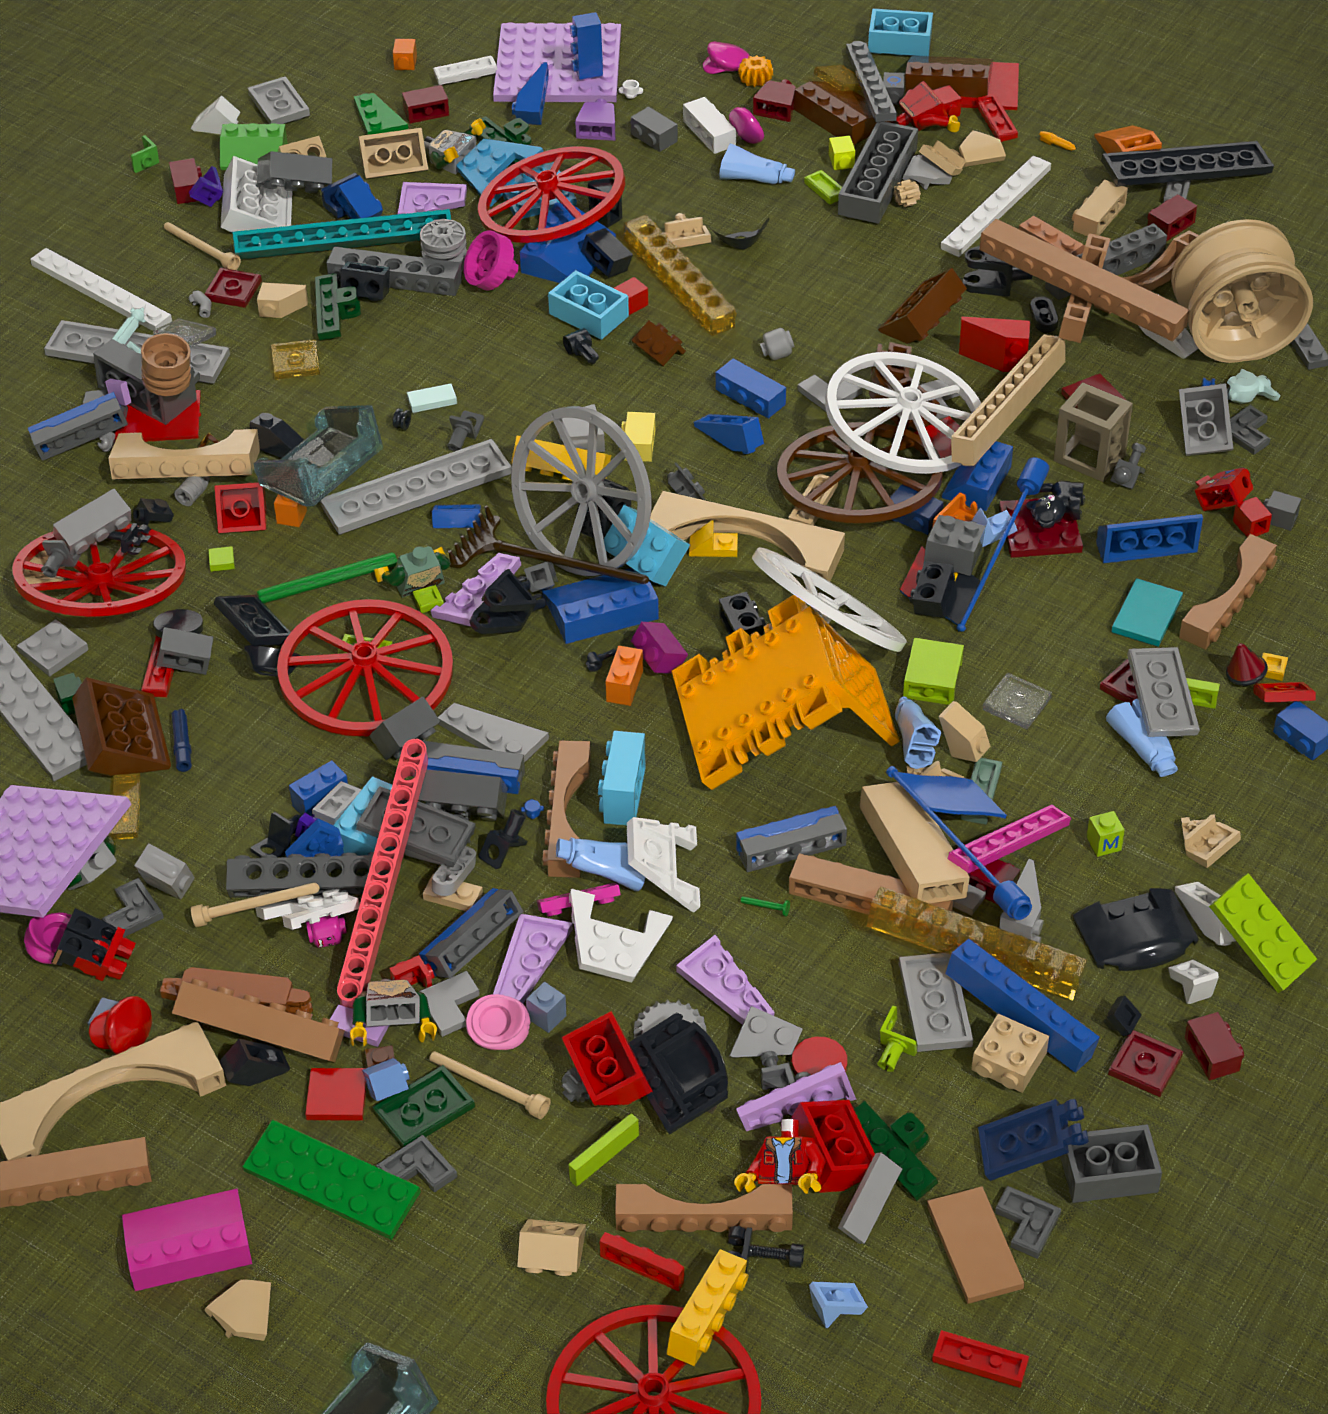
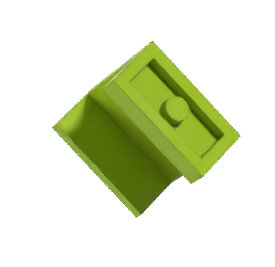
M914 638L904 679L903 697L950 705L955 698L956 681L959 667L962 666L964 645Z

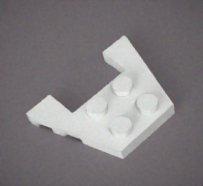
M636 817L630 819L627 822L628 864L687 909L695 912L700 908V891L698 887L677 878L675 844L691 851L697 846L696 827L688 825L684 828L680 827L679 823L672 822L669 825H663L657 820Z
M332 889L322 892L323 895L319 896L306 895L295 900L257 907L256 913L257 917L264 920L282 916L284 927L293 930L300 928L301 923L309 921L310 924L319 922V917L328 915L335 917L359 909V900L357 897L348 895V892H339L338 889Z
M571 889L569 903L572 906L571 916L572 923L575 926V943L579 969L632 983L669 927L673 916L649 910L644 933L591 919L595 895Z

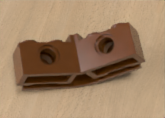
M889 342L887 351L882 350V344H878L876 352H898L911 355L912 347ZM885 365L903 388L911 386L910 368ZM872 366L870 382L895 391L878 369ZM918 384L917 389L920 390L922 394L926 393L927 391ZM869 390L871 399L888 398ZM936 399L926 401L929 403L940 405V403ZM893 406L878 407V408H879L880 410H882L883 412H885V411H887L888 409L892 408ZM929 411L931 414H933V415L936 417V415H937L936 412ZM895 415L890 418L899 425L900 417ZM921 416L925 427L931 425L930 422ZM913 419L907 420L905 429H907L909 424L914 430L917 431Z

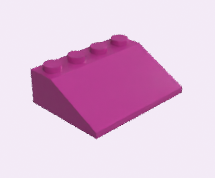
M238 1189L122 1215L129 1270L135 1291L252 1264Z

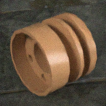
M168 333L156 334L143 343L141 348L142 382L147 390L161 396H172L183 392L189 386L191 380V351L189 344L183 338Z

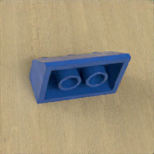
M995 441L974 466H959L944 490L942 498L952 501L959 493H962L966 496L965 504L967 506H970L975 501L977 509L981 508L983 511H987L1011 468L1013 446Z

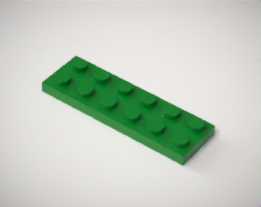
M273 1119L242 1166L244 1172L390 1240L395 1236L421 1192L420 1187Z

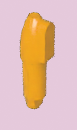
M1041 131L1039 134L1040 140L1049 145L1055 144L1071 151L1076 149L1074 144L1053 133Z

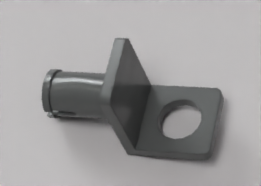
M463 411L461 417L451 415L449 420L453 434L447 444L448 448L455 452L461 450L466 437L476 439L484 421V416L469 411ZM469 418H473L477 421L474 427L472 421L468 420Z
M44 540L42 545L48 555V559L41 570L45 576L53 578L57 575L60 567H75L81 554L76 553L72 556L63 540Z

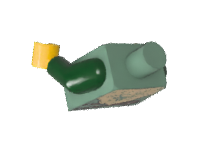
M430 546L425 548L416 547L413 552L401 555L398 558L396 567L391 572H389L388 566L374 569L377 582L383 581L396 586L403 598L412 595L413 591L444 584L442 570L449 568L450 561L442 547L435 550Z

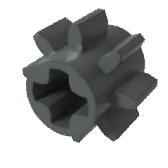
M572 1068L567 1071L562 1078V1087L565 1089L562 1093L571 1102L574 1099L577 1102L589 1100L590 1096L577 1069Z

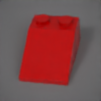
M962 316L959 354L999 371L1010 372L1028 352L1030 321Z

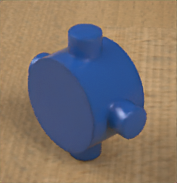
M530 799L525 803L524 807H521V811L525 812L528 818L535 819L540 815L541 811H544V806H540L538 801Z

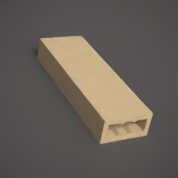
M898 782L862 787L859 808L915 905L966 898L970 877L965 870L948 860L949 852L953 851V848L939 825Z

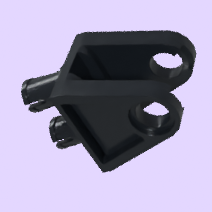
M980 246L970 248L965 252L967 266L979 269L964 275L963 284L966 286L967 292L1008 297L1010 296L1011 283L1013 281L1032 280L1033 275L979 250ZM975 280L978 283H970L968 281Z
M506 569L485 590L481 598L484 602L473 612L469 620L470 626L481 634L519 632L532 612L545 607L544 597L538 599L542 596L541 594L532 596L528 592L531 584L529 580L524 581L527 577L521 576L517 579L510 569ZM477 617L486 619L488 624H480L477 621Z

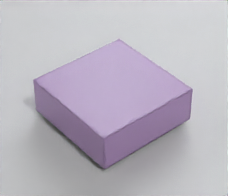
M116 379L105 381L108 394L114 392L120 405L126 406L131 403L126 381Z

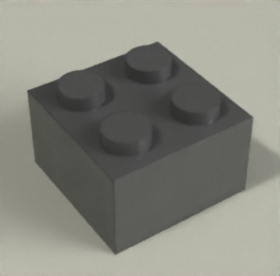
M939 515L927 539L924 561L951 564L954 567V572L971 576L982 551L986 526L973 521L968 522L955 519L952 516Z
M421 697L383 721L369 736L386 761L393 756L397 760L400 758L402 748L408 740L419 739L427 741L436 732L434 728L441 721L426 699Z

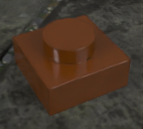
M393 1045L365 1049L368 1068L389 1059H395Z

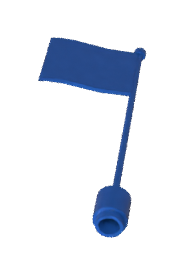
M894 766L889 767L886 774L890 778H895L996 886L993 900L1010 918H1015L1016 920L1026 918L1032 910L1030 898L1014 881L1000 883L933 811L950 814L988 815L1005 819L1007 815L971 779L898 772Z

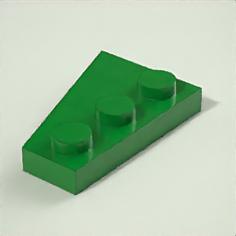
M364 93L354 96V103L367 135L408 130V124L375 93Z

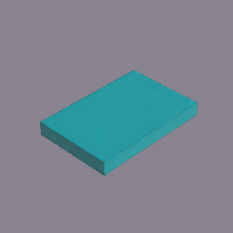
M1136 578L1112 626V633L1159 647L1182 600L1183 592Z

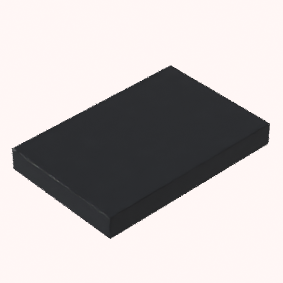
M256 595L218 596L215 598L213 604L252 646L284 644L286 638L291 633Z

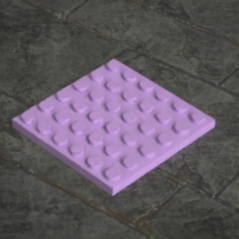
M501 23L493 93L494 102H516L519 91L543 62H548L549 69L545 102H595L597 99H604L606 102H616L621 24H601L603 76L579 80L577 73L573 72L571 60L574 59L570 48V43L573 42L570 34V25L572 23Z
M10 785L0 798V912L44 918L131 806L129 799L125 796Z

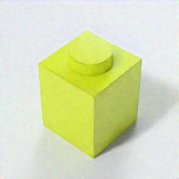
M850 136L829 138V158L834 170L853 168L855 164V149Z

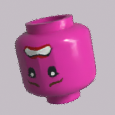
M328 915L319 917L320 921L313 924L306 922L309 942H314L317 948L338 945L342 941V934L347 933L344 917L338 918V916L330 917Z

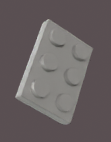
M286 76L248 88V95L269 124H284L310 115L308 106Z

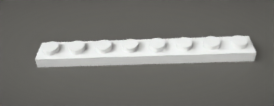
M1032 156L941 242V249L960 257L981 237V233L995 219H1000L1051 170V163Z
M47 248L31 258V264L35 268L128 318L131 317L130 310L132 308L134 310L144 308V319L146 321L138 323L156 333L172 322L171 314Z

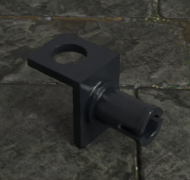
M511 809L504 829L489 831L479 858L495 869H500L511 846L527 845L528 841L518 835L527 815L522 811ZM493 844L499 848V856L495 860L489 856V848Z
M276 812L271 813L268 838L251 846L250 852L259 858L263 855H275L278 858L286 854L285 851L290 847L291 835L296 833L298 820L301 815L295 814L287 820ZM264 847H270L274 849L275 852L268 854L262 852L261 849Z

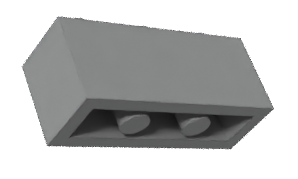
M112 489L54 523L53 535L57 540H63L66 543L71 555L81 554L88 549L89 545L96 541H103L114 530L125 528L131 521V509L118 492Z

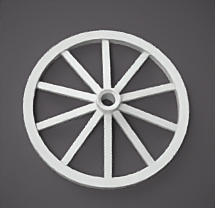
M876 352L858 356L838 368L829 382L825 397V407L829 421L837 434L862 456L891 469L927 474L948 471L961 466V463L952 462V455L938 458L921 416L951 439L955 432L929 411L962 420H967L971 413L926 401L958 393L968 405L971 413L979 407L981 401L965 381L952 371L933 361L905 353ZM885 365L904 366L915 369L911 386L903 388ZM875 366L895 391L851 374L858 370ZM922 371L949 385L948 387L923 394L917 389ZM844 380L888 398L837 400L836 394L839 385ZM893 406L854 431L846 424L839 411L842 408ZM896 414L900 417L890 453L879 450L860 438ZM913 419L930 460H915L896 456L907 420Z
M760 547L755 551L752 559L757 566L785 589L810 605L828 624L831 620H834L854 633L889 650L900 652L907 641L896 628L836 585L776 552ZM791 573L801 577L807 589H805ZM815 586L836 599L832 600L822 593H817ZM845 604L861 616L843 613L838 609ZM864 624L875 626V627H877L879 630L874 629V628L869 627V626H866V625H864Z

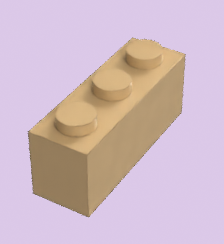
M1104 180L1099 187L1096 186L1092 195L1084 200L1083 205L1079 209L1074 211L1072 221H1074L1073 231L1086 236L1089 233L1100 235L1126 205L1128 188L1116 186L1115 183Z

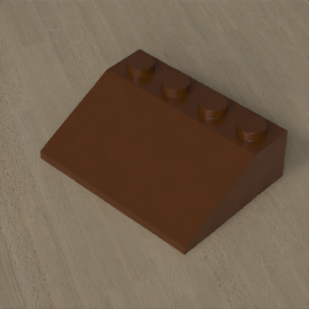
M911 56L905 73V94L908 90L914 89L924 81L931 90L950 85L962 97L978 98L986 96L989 92L993 59Z
M809 81L794 91V110L836 137L850 136L853 146L868 138L877 123L866 98L840 82Z
M86 677L72 699L88 770L114 776L170 769L171 762L154 694Z

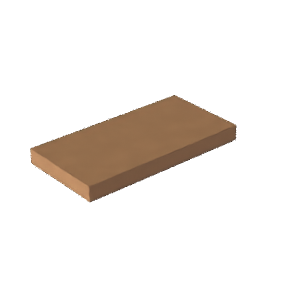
M983 1187L927 1201V1208L967 1304L1024 1289V1281Z

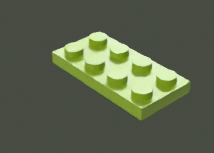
M1249 873L1242 876L1209 906L1278 993L1285 990L1317 960Z

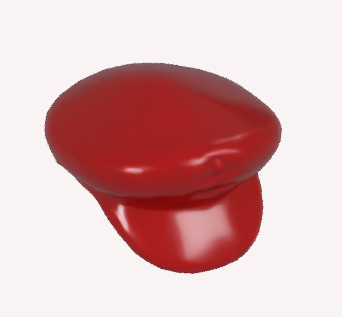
M129 996L120 1000L111 1009L104 1011L92 1020L89 1026L91 1042L98 1048L111 1049L116 1055L131 1047L144 1044L152 1026L150 1007L144 999L138 996Z

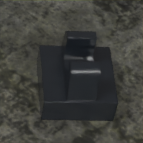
M1120 996L1115 1000L1106 1016L1107 1018L1103 1022L1110 1030H1118L1122 1036L1131 1035L1142 1014L1126 996Z

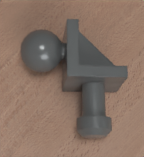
M1139 443L1132 444L1131 448L1133 451L1128 462L1121 459L1118 460L1110 481L1131 489L1134 488L1139 473H1145L1146 470L1137 466L1141 454L1145 453L1146 450L1145 446Z
M767 1051L761 1056V1062L766 1066V1068L761 1069L762 1090L783 1088L795 1083L802 1077L811 1076L808 1072H799L793 1077L789 1063L777 1065L778 1056L776 1052Z

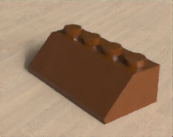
M953 268L947 269L924 280L878 330L882 334L907 344L915 340L920 342L929 335L927 333L928 330L933 329L940 323L939 318L947 315L951 311L950 307L962 299L961 295L967 288Z

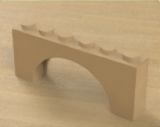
M257 429L234 430L229 437L218 443L183 450L162 449L151 446L143 441L142 433H119L109 455L112 479L252 475L260 451Z

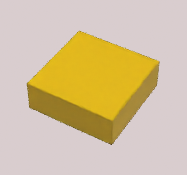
M1263 653L1262 658L1265 659L1268 665L1265 677L1283 681L1288 657Z

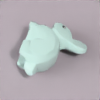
M1241 369L1240 373L1230 377L1227 381L1230 385L1227 389L1228 400L1238 404L1249 403L1256 395L1265 396L1273 401L1280 398V394L1271 388V381L1264 375L1257 377L1253 373Z

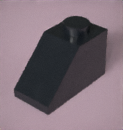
M238 1039L219 1061L228 1082L245 1086H253L285 1074L290 1070V1066L281 1048Z

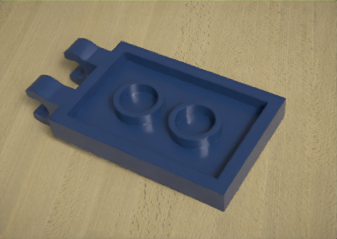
M1054 1099L978 1127L985 1176L991 1181L1069 1153L1068 1145H1084L1088 1143L1087 1131H1082L1080 1123L1068 1125V1121H1079L1084 1118L1083 1107H1078L1076 1099L1068 1100L1064 1104H1060Z

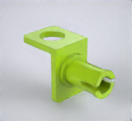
M896 1006L891 1007L880 1029L881 1044L886 1045V1048L877 1064L883 1070L888 1065V1072L894 1071L902 1052L911 1056H915L917 1053V1042L915 1040L892 1032L897 1021Z

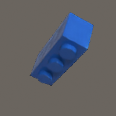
M597 13L572 16L570 34L573 42L570 43L572 55H574V59L571 60L573 72L577 73L579 80L603 76L602 29Z
M734 358L716 371V390L768 419L786 405L785 386Z

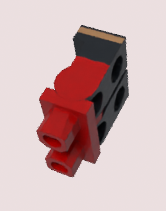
M75 908L51 963L62 966L63 963L68 964L88 975L96 976L95 978L103 981L106 975L120 980L127 963L114 958V956L117 954L129 959L136 943L123 937L125 929L120 927L116 929L113 925Z

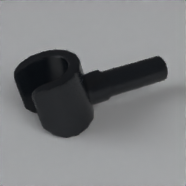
M612 649L599 655L596 652L588 653L586 666L589 671H598L602 667L601 661L614 656L616 650Z

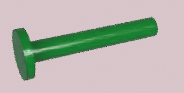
M744 896L741 897V903L780 910L783 916H787L789 913V900H786L784 904Z

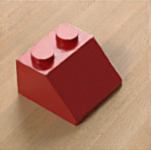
M265 483L215 485L218 533L266 530Z

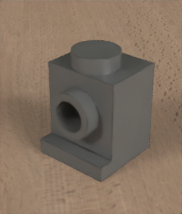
M544 562L524 569L527 580L530 581L532 593L551 589L558 582L553 563Z

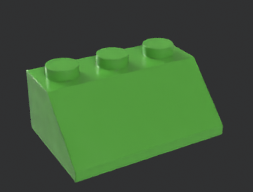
M222 124L220 134V169L227 170L233 156L258 165V158L270 151L278 152L279 146L288 144L285 124Z

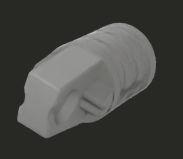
M210 476L188 477L175 491L177 501L182 505L191 506L207 488Z

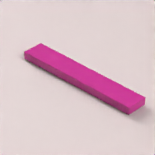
M1049 805L965 846L985 866L1069 826L1071 817L1054 805ZM960 848L949 852L948 860L967 873L979 869Z

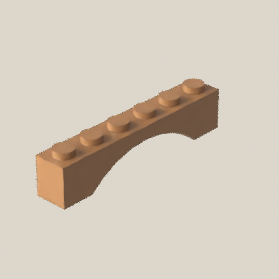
M1192 231L1181 234L1172 240L1165 252L1150 267L1136 275L1121 278L1149 291L1154 290L1172 279V271L1179 255L1199 235ZM1094 305L1096 308H1098V309H1100V310H1102V311H1104V312H1106V313H1108V314H1111V312H1109V311H1107V310H1105V309H1103V308H1101V307H1099V306H1097V305Z
M1089 233L1081 259L1103 268L1111 238ZM1071 294L1058 338L1081 343L1092 303Z
M1250 534L1239 548L1236 564L1239 577L1235 584L1217 599L1193 606L1182 620L1179 638L1205 650L1211 642L1215 643L1220 636L1221 629L1223 627L1227 628L1233 614L1241 610L1245 598H1250L1256 584L1262 583L1266 571L1273 569L1277 561V556L1275 555L1277 545Z
M559 741L558 751L553 752V766H557V768L551 772V786H555L554 790L549 791V805H553L552 810L548 809L547 825H551L550 830H545V845H549L548 850H543V866H548V877L580 878L581 870L572 867V862L568 864L566 859L556 857V844L559 838L564 840H570L571 837L579 839L568 824L565 813L574 792L589 778L591 763L590 741Z
M616 1184V1230L635 1232L637 1230H654L656 1232H664L666 1230H683L685 1232L712 1230L723 1232L729 1230L732 1226H740L745 1229L747 1227L752 1228V1232L755 1230H771L773 1232L792 1230V1184H762L752 1192L737 1199L711 1204L686 1203L671 1199L656 1192L646 1184Z

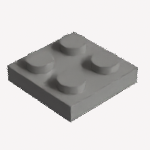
M56 619L17 645L18 652L48 676L53 675L88 651L87 643Z

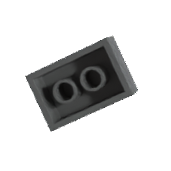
M270 151L258 158L257 184L264 185V188L276 189L277 186L285 187L286 191H297V188L305 189L306 193H318V190H322V188L332 184V158Z
M426 769L419 801L442 811L461 815L464 818H471V815H479L482 820L496 821L497 817L504 818L508 787L501 777Z
M1148 1124L1087 1132L1088 1143L1084 1145H1068L1069 1153L1060 1156L1073 1203L1159 1192L1162 1171Z

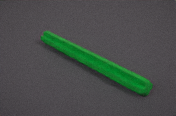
M393 552L264 588L257 591V596L263 603H267L372 573L374 569L396 566L397 557Z

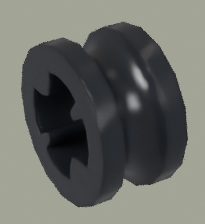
M401 408L396 409L393 416V427L397 429L401 427L402 430L406 431L411 423V411L405 410L403 412Z

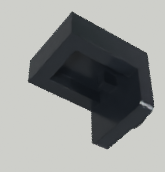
M141 498L133 511V519L138 526H148L150 520L171 523L174 517L169 505L162 499Z

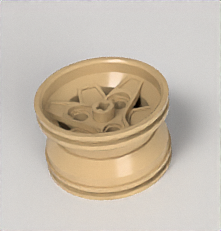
M1249 219L1235 220L1205 231L1190 242L1182 251L1172 271L1171 282L1179 305L1190 310L1188 326L1194 342L1201 352L1217 361L1234 363L1259 360L1272 355L1292 342L1304 329L1313 309L1312 292L1304 275L1295 267V258L1289 242L1278 228L1267 222Z

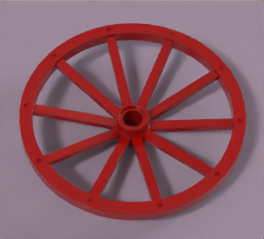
M574 146L544 151L511 165L487 185L479 199V217L486 230H491L508 237L511 242L533 243L564 237L593 224L615 206L625 188L624 171L621 163L615 156L601 149ZM564 159H586L557 174ZM554 161L550 170H544L540 173L532 170L534 167ZM597 161L612 169L610 171L570 176ZM521 173L536 180L534 182L504 186ZM615 177L614 184L609 193L569 184ZM526 190L489 210L492 199L496 194ZM562 190L603 200L593 209L581 215L562 194ZM530 197L504 227L498 225L490 218ZM541 197L538 230H513L514 226ZM557 198L575 219L558 226L546 228L549 200Z
M128 524L125 528L121 530L116 529L115 531L126 533L132 524ZM151 529L148 534L141 533L145 536H151L147 542L161 549L116 569L128 552L121 553L120 548L109 564L100 562L97 542L89 545L93 564L87 567L78 560L74 567L81 573L59 568L56 576L74 580L29 584L24 578V570L43 573L41 569L44 565L30 562V560L45 550L42 545L44 540H57L53 532H50L33 540L18 553L12 567L13 582L23 598L45 610L72 616H112L144 609L170 596L184 580L186 560L183 550L174 540ZM167 554L175 562L174 569L127 574ZM169 577L153 590L123 583ZM82 587L61 600L39 592ZM113 589L139 596L112 602L110 593ZM91 593L101 596L103 603H79L74 601Z
M364 599L347 601L326 607L312 614L294 628L286 638L279 653L277 664L280 690L288 705L308 723L340 735L369 736L385 721L382 720L373 674L375 672L378 673L412 703L420 699V697L382 665L440 676L433 691L425 698L432 710H434L446 695L451 684L453 675L452 651L446 636L436 623L411 607L385 600ZM377 613L392 616L371 642L364 641L357 614ZM349 615L357 643L351 645L317 627L331 620ZM401 619L413 623L428 634L378 648ZM309 633L347 652L343 654L292 657L298 644ZM435 642L440 651L443 664L442 667L385 655ZM345 662L296 692L289 681V666ZM353 669L328 716L315 711L301 700L308 694ZM360 675L365 676L374 721L350 722L337 719Z
M656 1304L639 1305L614 1311L597 1319L582 1329L567 1344L551 1372L547 1387L546 1406L547 1414H560V1392L563 1383L633 1394L588 1414H617L636 1405L638 1406L632 1414H676L670 1404L696 1414H728L674 1393L744 1379L749 1398L748 1414H761V1388L757 1371L749 1354L742 1344L723 1326H721L718 1332H714L712 1339L731 1355L739 1368L670 1383L687 1363L676 1359L663 1374L658 1373L657 1321L675 1323L684 1308ZM648 1322L649 1373L644 1375L604 1334L629 1324ZM596 1341L638 1384L567 1372L579 1354L588 1345ZM650 1392L660 1393L656 1396L648 1395Z

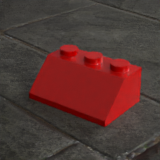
M612 1011L561 1037L594 1105H628L653 1092Z
M850 1100L800 1102L791 1119L799 1120V1137L814 1138L815 1143L826 1160L820 1178L821 1190L818 1192L845 1191L861 1182L875 1153Z

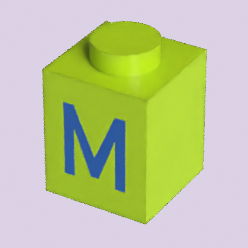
M1112 811L1089 817L1087 839L1096 856L1099 857L1122 851L1125 830L1115 812Z

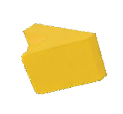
M711 520L690 536L689 556L737 557L738 533H714V520Z

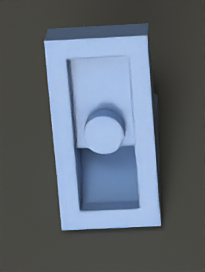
M981 508L977 511L972 521L986 526L982 547L1001 539L1011 518L1007 510L990 518H986ZM1013 523L1008 535L1017 532L1015 523Z
M812 1282L809 1285L813 1307L825 1328H828L840 1314L861 1315L868 1308L854 1283Z

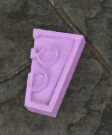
M403 182L398 214L463 207L466 201L467 186L466 184Z

